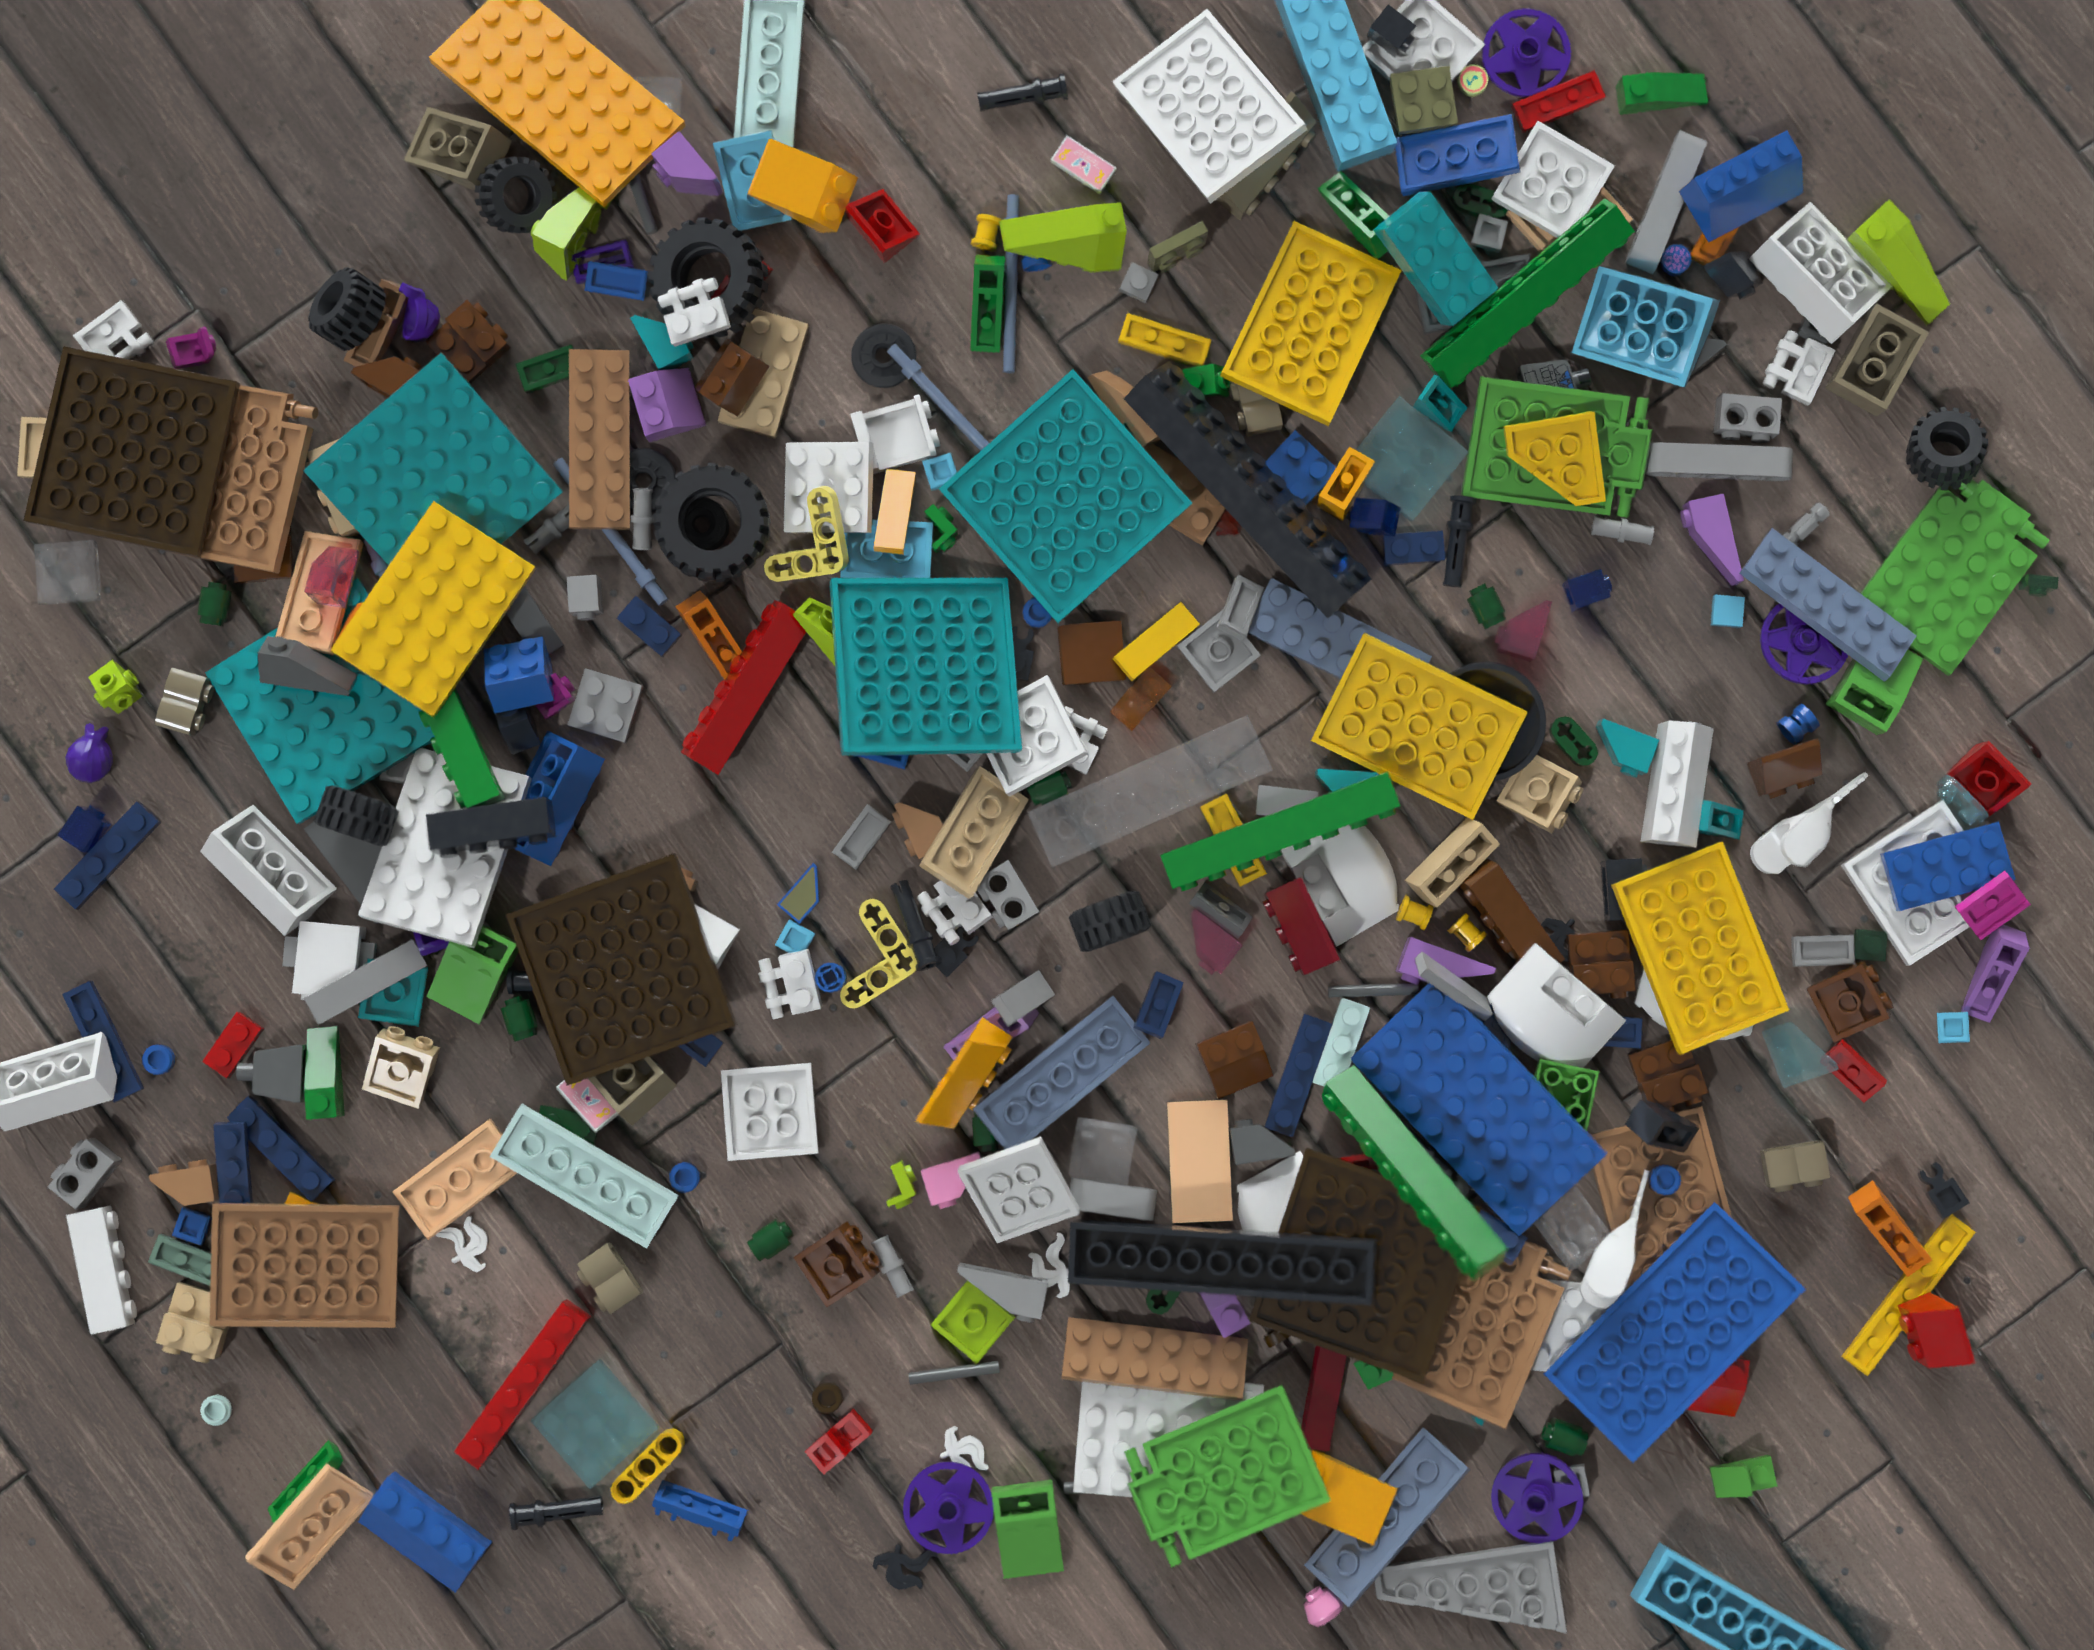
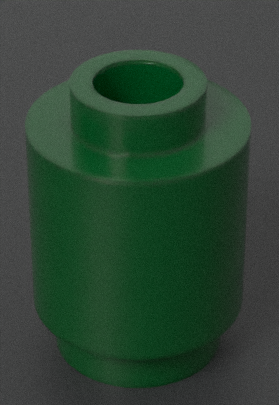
M208 582V587H201L197 615H200L199 623L224 626V620L228 619L232 591L226 590L227 584Z
M1486 583L1469 591L1471 597L1467 598V602L1478 624L1482 623L1485 630L1506 620L1504 612H1506L1494 586L1487 588Z
M1058 770L1028 786L1027 790L1034 806L1039 804L1044 806L1068 796L1067 789L1072 788L1066 771L1060 773Z
M522 995L505 1000L506 1007L500 1008L508 1035H512L514 1042L537 1035L535 1027H538L530 1000L523 1001Z
M974 1112V1118H972L974 1147H980V1152L998 1151V1145L1000 1144Z
M775 1219L752 1234V1238L747 1241V1244L754 1256L761 1262L765 1258L767 1260L771 1259L792 1245L790 1238L794 1234L785 1221L780 1223Z
M1553 1418L1550 1423L1545 1422L1541 1432V1439L1544 1440L1545 1447L1570 1456L1575 1454L1581 1456L1586 1449L1589 1438L1588 1432L1583 1431L1582 1427Z

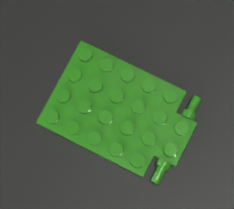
M1480 376L1461 495L1610 516L1614 488L1618 486L1617 495H1620L1617 516L1629 517L1632 497L1636 496L1637 489H1643L1653 430L1647 429L1649 420L1646 419L1649 398L1637 397L1634 417L1630 418L1629 426H1625L1630 396ZM1590 411L1595 412L1606 501L1575 506L1507 456L1503 426Z
M1972 479L1967 485L1961 484L1959 489L1961 490L1960 493L1966 497L1965 501H1962L1949 490H1941V486H1939L1860 593L1917 635L1909 648L1947 676L1954 672L2038 556L2014 538L2016 534L2022 539L2028 538L2041 549L2050 540L2034 528L2035 525L2028 520L2031 514L1984 480L1977 483Z
M1283 1385L1143 1443V1448L1154 1472L1152 1474H1149L1146 1466H1142L1135 1447L1124 1451L1132 1471L1129 1474L1133 1482L1127 1485L1150 1541L1157 1540L1159 1548L1163 1547L1171 1567L1182 1563L1174 1544L1176 1538L1173 1532L1178 1531L1190 1560L1331 1501Z

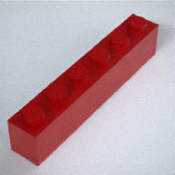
M776 600L765 607L761 614L762 621L757 629H753L747 636L745 641L746 647L741 655H737L731 662V671L727 678L717 685L714 691L715 697L710 706H706L701 711L698 718L699 723L694 732L691 731L685 737L682 745L684 747L681 751L682 754L719 775L806 633L805 629L793 616L795 610Z
M568 1299L561 1302L454 1450L455 1454L477 1470L487 1462L591 1318L588 1313Z

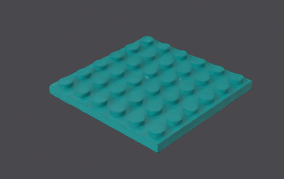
M442 352L303 470L388 565H390L433 501L502 544L563 492Z
M1074 369L1066 374L939 488L941 493L1058 624L1193 504Z
M359 578L353 581L340 632L357 603L364 602L369 595ZM276 628L206 671L205 674L210 678V682L296 824L300 825L316 815L326 786L334 785L353 792L379 776L382 772L408 758L418 749L431 743L430 738L434 737L430 727L425 728L418 714L421 709L336 654L320 653L357 674V681L349 696L260 683L258 652L267 636H276L278 629Z
M831 578L829 583L841 756L1021 752L1022 741L1008 578Z

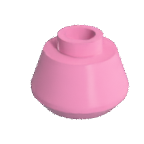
M1318 1586L1305 1596L1307 1601L1304 1603L1308 1623L1311 1625L1322 1626L1335 1618L1343 1609V1602L1329 1588L1321 1589Z

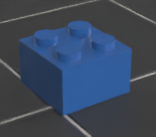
M543 636L527 638L505 645H495L484 649L485 687L495 713L554 701L553 680L550 677L553 674L552 662Z

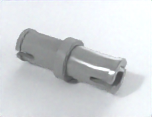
M634 488V515H631L630 522L633 523L632 549L651 550L653 489Z
M1594 516L1591 535L1616 538L1617 542L1624 543V540L1647 545H1651L1654 534V526L1629 523L1628 519L1623 518L1621 521L1598 516Z
M886 1235L872 1242L871 1245L883 1266L881 1271L883 1274L886 1273L896 1293V1297L898 1298L914 1290L902 1267L904 1262L902 1258H898L889 1240V1236Z

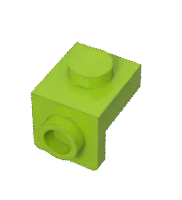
M903 1160L890 1166L901 1194L886 1200V1204L888 1207L895 1205L896 1209L913 1203L911 1197L917 1194L913 1182L917 1181L915 1173L910 1164L905 1166Z

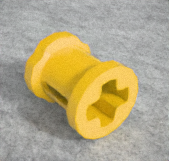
M978 214L976 218L978 227L975 238L971 240V245L986 251H996L997 244L995 240L998 227H1000L999 221L1002 219L988 214Z
M1405 895L1400 904L1396 920H1406L1419 925L1421 930H1425L1434 906L1419 904L1410 900V897Z
M1467 913L1462 915L1447 930L1450 934L1454 933L1466 946L1465 950L1467 952L1476 947L1487 935L1485 931L1481 932L1469 920Z

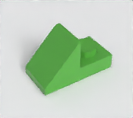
M1770 1455L1709 1467L1717 1498L1753 1496V1491L1777 1486Z

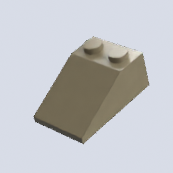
M427 107L404 161L461 186L475 190V186H480L481 181L477 180L479 175L486 173L484 168L488 164H494L495 160L504 159L512 140L489 124Z
M652 1056L588 1078L613 1109L631 1126L677 1086Z

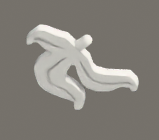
M469 1216L464 1222V1229L471 1237L466 1247H464V1234L458 1228L449 1227L443 1229L436 1236L454 1241L457 1256L452 1258V1263H457L461 1260L464 1266L478 1272L486 1267V1263L480 1264L475 1255H479L487 1249L488 1236L482 1228L472 1223V1216Z
M1057 1232V1240L1050 1244L1046 1251L1047 1260L1052 1266L1057 1268L1056 1270L1045 1269L1042 1257L1037 1253L1031 1252L1029 1257L1033 1259L1032 1277L1047 1279V1287L1058 1283L1060 1293L1056 1297L1062 1298L1068 1295L1070 1283H1068V1268L1066 1269L1065 1264L1058 1257L1065 1239L1062 1233Z
M953 1426L947 1429L944 1445L947 1451L941 1453L940 1458L945 1459L950 1456L952 1462L962 1463L971 1467L967 1460L959 1456L960 1454H970L976 1468L987 1470L988 1465L984 1464V1447L982 1442L970 1435L957 1441L954 1431L958 1427Z

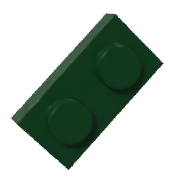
M572 344L515 364L527 394L569 379V349H574Z
M540 1105L539 1114L595 1146L597 1133L593 1132L577 1112Z

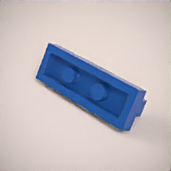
M662 1480L651 1506L656 1508L655 1515L659 1516L661 1510L672 1514L670 1518L672 1521H675L677 1516H680V1518L694 1524L713 1528L712 1535L714 1536L717 1535L718 1530L729 1534L727 1540L730 1542L734 1536L738 1537L748 1511Z

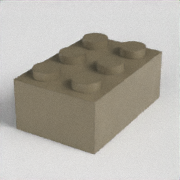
M1876 303L1866 312L1825 388L1877 417L1887 410L1929 332Z

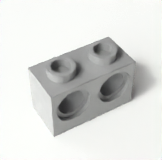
M1722 393L1716 399L1713 434L1722 435V439L1739 440L1741 436L1752 437L1751 441L1756 443L1770 442V439L1775 438L1780 432L1782 399ZM1728 411L1737 414L1739 418L1738 424L1734 425L1728 422L1726 418ZM1757 414H1762L1767 418V427H1761L1757 423Z
M1009 860L987 872L977 888L984 902L990 900L996 910L991 914L1000 928L1006 926L1009 931L1039 913ZM994 876H1002L1006 879L1007 887L1003 892L996 893L990 889L989 883ZM1012 901H1016L1022 906V914L1015 919L1009 918L1005 914L1006 905Z
M96 1138L78 1141L70 1151L72 1157L66 1164L62 1163L51 1175L53 1181L49 1184L48 1188L74 1209L85 1208L122 1162L119 1156ZM90 1152H94L98 1158L97 1165L94 1168L87 1161ZM71 1176H75L79 1182L76 1191H72L68 1185Z

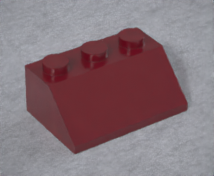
M1302 877L1264 894L1266 900L1262 901V904L1269 918L1274 916L1279 925L1275 932L1282 945L1287 943L1292 953L1288 956V959L1295 972L1300 970L1302 975H1306L1340 960Z

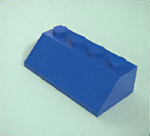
M1786 130L1693 178L1679 193L1707 241L1711 242L1803 193L1802 155Z
M547 730L525 774L532 779L525 800L547 797L552 801L556 837L547 838V843L530 845L529 841L520 842L518 847L514 849L551 866L554 859L558 856L568 832L573 827L574 820L582 804L586 801L588 792L595 778L599 775L605 759Z
M396 1471L385 1479L358 1521L455 1593L492 1543V1541Z

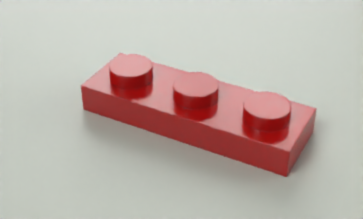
M1595 70L1517 101L1511 107L1522 133L1532 130L1537 121L1543 124L1550 123L1604 101L1606 95Z

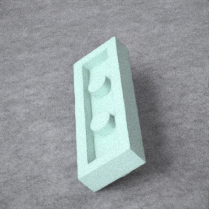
M1342 997L1340 998L1312 1083L1325 1086V1082L1350 1067L1351 1057L1355 1053L1370 1007Z

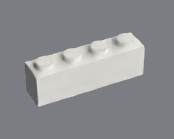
M110 1205L66 1215L90 1335L135 1324L134 1318L137 1316L135 1302L130 1300L128 1288L131 1286V1280L128 1271H124L122 1259L125 1257L123 1243L118 1241L116 1229L119 1227V1221L116 1212L112 1211Z

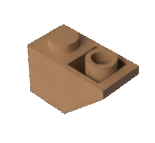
M898 802L894 804L896 812L892 813L898 829L905 828L909 839L904 840L911 857L917 855L918 859L922 860L943 826L941 819L933 814Z
M206 1159L188 1162L189 1168L177 1170V1164L158 1167L159 1173L149 1175L150 1182L183 1206L219 1200L216 1164L207 1165Z

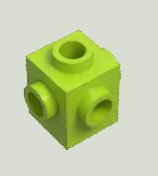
M113 659L88 677L96 690L94 697L103 708L110 707L117 714L129 708L142 697L136 687L139 684L136 676L129 669H123Z

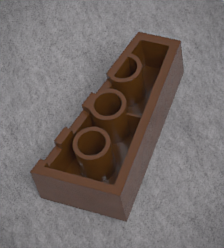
M1486 858L1459 885L1463 889V893L1468 901L1481 913L1480 918L1490 930L1493 929L1499 937L1497 942L1507 954L1510 952L1515 958L1514 966L1535 943L1557 962L1561 963L1565 960L1499 864Z

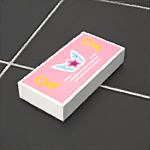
M1066 136L1051 158L1052 164L1098 194H1101L1116 171L1115 166L1069 136Z
M589 1079L568 1086L564 1080L556 1086L558 1092L595 1134L619 1115Z

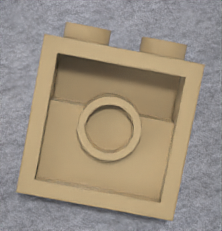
M1536 755L1524 769L1510 777L1496 801L1498 804L1523 816L1527 821L1552 834L1555 828L1561 829L1568 818V814L1565 811L1570 802L1575 804L1580 799L1583 788L1580 787L1582 781L1579 776Z
M399 1027L383 1028L375 1037L362 1090L419 1109L423 1103L429 1078L434 1072L440 1047L434 1046L433 1040L428 1037L419 1036L414 1039L405 1036V1031Z
M182 1282L176 1284L169 1310L164 1314L156 1343L163 1345L162 1350L164 1352L179 1355L181 1350L192 1353V1360L202 1363H209L210 1359L214 1360L221 1356L229 1326H209L210 1290Z

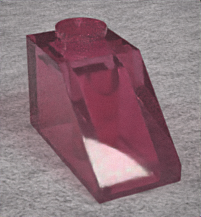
M328 546L311 563L304 592L316 604L345 608L359 551Z
M1546 600L1508 620L1504 626H1499L1494 643H1498L1496 652L1529 662L1533 661L1537 655L1552 601Z
M1194 909L1190 913L1195 955L1201 960L1198 965L1211 975L1215 971L1222 974L1243 945Z

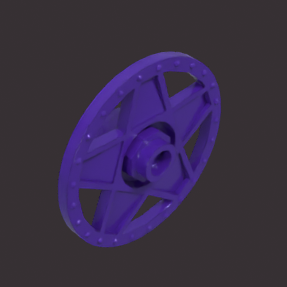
M1518 9L1504 14L1492 24L1484 38L1483 43L1485 45L1482 48V62L1488 77L1502 91L1517 97H1530L1556 86L1563 79L1570 64L1571 47L1567 33L1556 19L1539 10ZM1523 16L1538 18L1527 30L1522 29L1511 21V19ZM1552 28H1554L1561 39L1564 54L1547 45ZM1495 31H1497L1504 48L1489 58L1490 41ZM1540 71H1560L1551 82L1537 88ZM1514 72L1520 89L1506 84L1496 74Z
M1780 603L1777 604L1766 616L1760 633L1762 653L1774 672L1782 678L1798 684L1819 683L1836 674L1844 665L1848 654L1842 650L1841 654H1839L1828 639L1785 608L1786 626L1769 630L1775 615L1785 608ZM1769 648L1787 653L1786 670L1775 661ZM1812 662L1830 669L1819 676L1802 677Z
M1527 1453L1511 1459L1499 1470L1493 1482L1491 1501L1498 1521L1509 1533L1527 1542L1545 1543L1562 1538L1575 1527L1583 1509V1491L1578 1477L1566 1463L1548 1454ZM1532 1461L1526 1477L1506 1474L1516 1465ZM1550 1464L1562 1470L1572 1483L1553 1482ZM1498 1489L1514 1501L1506 1518L1499 1505ZM1577 1501L1574 1515L1563 1526L1559 1508ZM1536 1521L1547 1535H1532L1519 1529Z
M939 1462L930 1465L914 1477L905 1493L903 1514L906 1526L919 1544L933 1552L941 1554L964 1552L979 1543L990 1528L994 1514L990 1487L976 1470L965 1464ZM941 1469L957 1470L945 1485L928 1474ZM972 1478L983 1489L987 1505L969 1497ZM916 1487L926 1505L911 1518L910 1500ZM985 1522L977 1535L963 1544L964 1525ZM939 1529L946 1547L931 1543L921 1536L920 1533Z

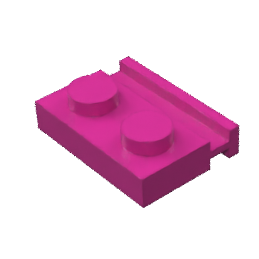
M2003 871L1957 904L1955 908L1976 936L1982 940L2031 904L2007 872Z

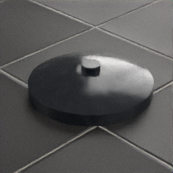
M1474 662L1452 671L1451 675L1527 711L1493 781L1506 779L1520 772L1534 759L1540 750L1545 736L1546 711L1537 688L1520 671L1497 662Z

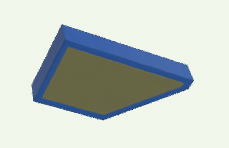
M814 863L777 904L798 924H801L820 902L817 865Z

